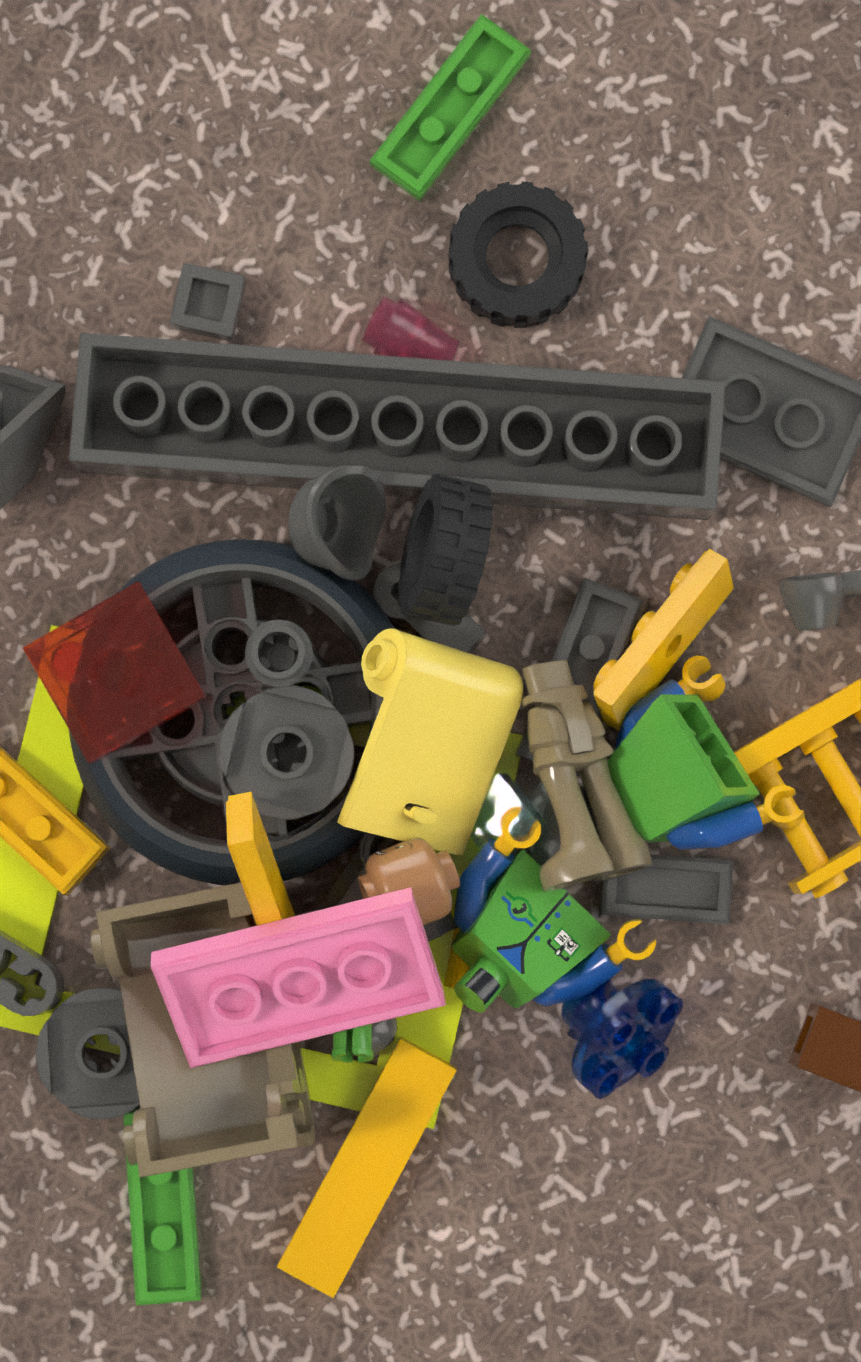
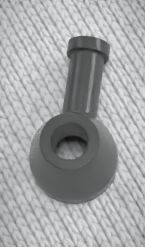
M861 570L817 573L786 577L779 580L783 603L797 630H814L836 626L843 598L861 595Z

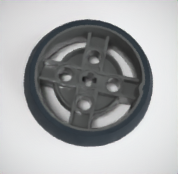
M234 539L192 546L151 564L135 575L116 592L90 627L80 648L69 690L68 722L74 761L81 781L103 819L122 840L156 865L177 875L222 886L241 883L227 846V840L193 832L163 815L140 792L133 782L124 761L157 756L165 771L184 790L206 802L224 806L226 818V801H228V796L236 795L230 788L220 764V741L228 721L226 719V708L235 707V697L245 695L248 701L252 696L260 694L262 691L273 686L266 685L256 679L250 672L246 659L236 665H225L219 662L216 655V646L220 638L227 633L240 632L249 638L257 627L271 621L259 618L255 586L275 588L294 594L319 608L344 632L353 645L360 661H362V655L366 646L380 632L386 629H395L380 605L358 582L343 579L333 571L309 564L299 557L293 546L265 540ZM194 596L198 627L183 636L165 654L153 675L148 694L116 699L124 666L141 636L165 612L178 603ZM312 646L313 657L310 668L299 681L290 686L312 685L318 688L323 693V696L345 718L348 727L370 724V736L384 698L370 691L366 686L361 662L327 667L324 660ZM288 647L275 649L270 657L271 666L278 670H284L286 664L292 665L294 652ZM177 704L190 706L195 715V725L192 731L181 739H170L162 728V718L165 712L171 706ZM286 734L282 744L271 743L268 757L269 760L278 759V762L273 766L276 770L290 772L293 763H304L307 750L306 746L302 748L297 747L302 741L300 737L294 734ZM354 776L346 789L324 812L290 831L289 820L274 819L260 814L283 881L310 873L328 864L349 850L364 836L366 832L347 828L337 823Z

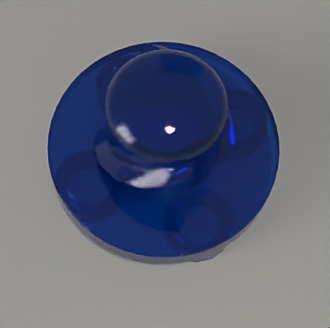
M611 978L593 992L576 1000L564 1002L561 1009V1017L570 1028L567 1035L578 1040L571 1062L574 1078L595 1098L602 1099L610 1095L616 1088L631 1080L638 1073L642 1077L653 1075L661 1068L668 1057L669 1049L664 1043L674 1026L676 1018L682 1011V999L657 979L640 980L620 991L612 984Z

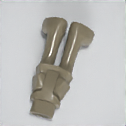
M568 660L538 663L522 669L529 693L528 696L522 699L523 709H530L527 720L529 752L533 754V773L539 775L549 797L558 823L561 842L559 851L540 867L539 877L543 892L571 887L593 879L595 881L608 880L652 866L653 863L647 843L635 830L611 778L607 757L613 754L614 750L603 737L606 731L588 701L583 700L588 697L584 685H574ZM576 772H578L581 781L584 785V788L586 790L594 815L597 832L594 827L591 816L589 814V811L587 809V806L585 804V801L583 799L578 784Z

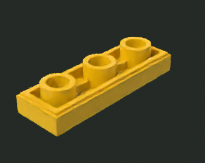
M709 548L695 564H685L674 577L670 587V596L657 612L653 610L648 611L639 620L632 634V644L618 661L611 659L601 668L595 678L593 690L597 706L605 723L618 731L620 730L629 709L659 685L732 592L734 585L727 558Z

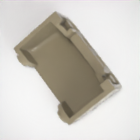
M236 883L97 911L99 928L92 929L91 931L92 952L99 968L107 967L111 976L114 979H119L140 1109L136 1110L133 1114V1124L126 1125L123 1129L124 1148L130 1165L138 1164L139 1176H152L313 1145L315 1142V1127L300 1041L190 1068L151 969V952L257 926L242 884Z

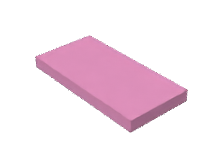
M411 887L151 952V969L190 1068L446 1005L444 989Z

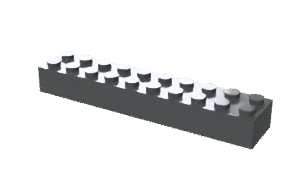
M80 333L69 461L80 473L300 489L307 481L319 478L336 467L361 465L372 469L378 475L383 484L385 496L419 498L428 479H431V475L440 474L486 485L491 490L493 504L709 520L717 509L725 381Z

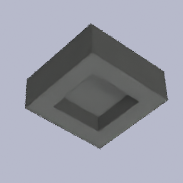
M183 263L169 323L171 328L233 342L247 283L245 276Z

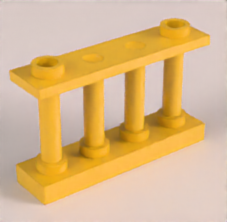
M860 678L734 751V754L765 800L766 795L772 788L778 785H785L778 773L783 767L777 758L797 746L800 747L804 755L811 753L861 838V787L833 741L838 735L832 727L852 714L855 715L859 724L861 723ZM791 796L777 801L773 811L779 816H789L800 809ZM805 817L795 828L782 829L806 870L805 873L788 882L793 894H804L810 890L814 898L817 899L846 883L849 879L843 870L861 861V840L828 858Z

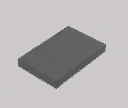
M709 316L682 378L725 381L720 459L830 508L861 441V383Z

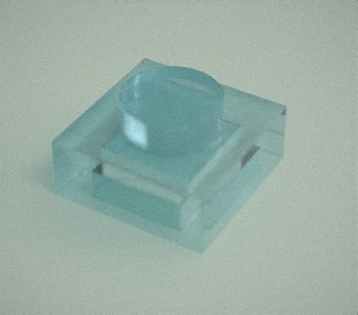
M497 773L492 778L470 838L480 850L489 839L497 840L502 834L499 827L500 818L503 812L510 807L519 806L521 808L520 813L509 825V833L518 837L526 835L537 820L541 826L546 823L507 773Z

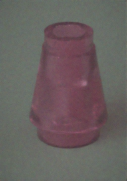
M384 295L373 312L361 339L362 342L374 347L372 354L448 361L452 360L459 345V340L449 336V333L428 319L403 298L399 297L397 302Z

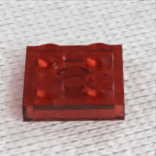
M139 581L23 647L25 654L89 764L96 763L207 698Z

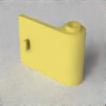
M396 629L383 630L366 646L362 655L361 666L368 689L384 699L337 823L347 828L403 842L419 837L426 840L435 850H447L448 853L463 856L522 702V678L519 672L511 666ZM408 803L420 805L421 807L414 806L410 808L405 805H407Z

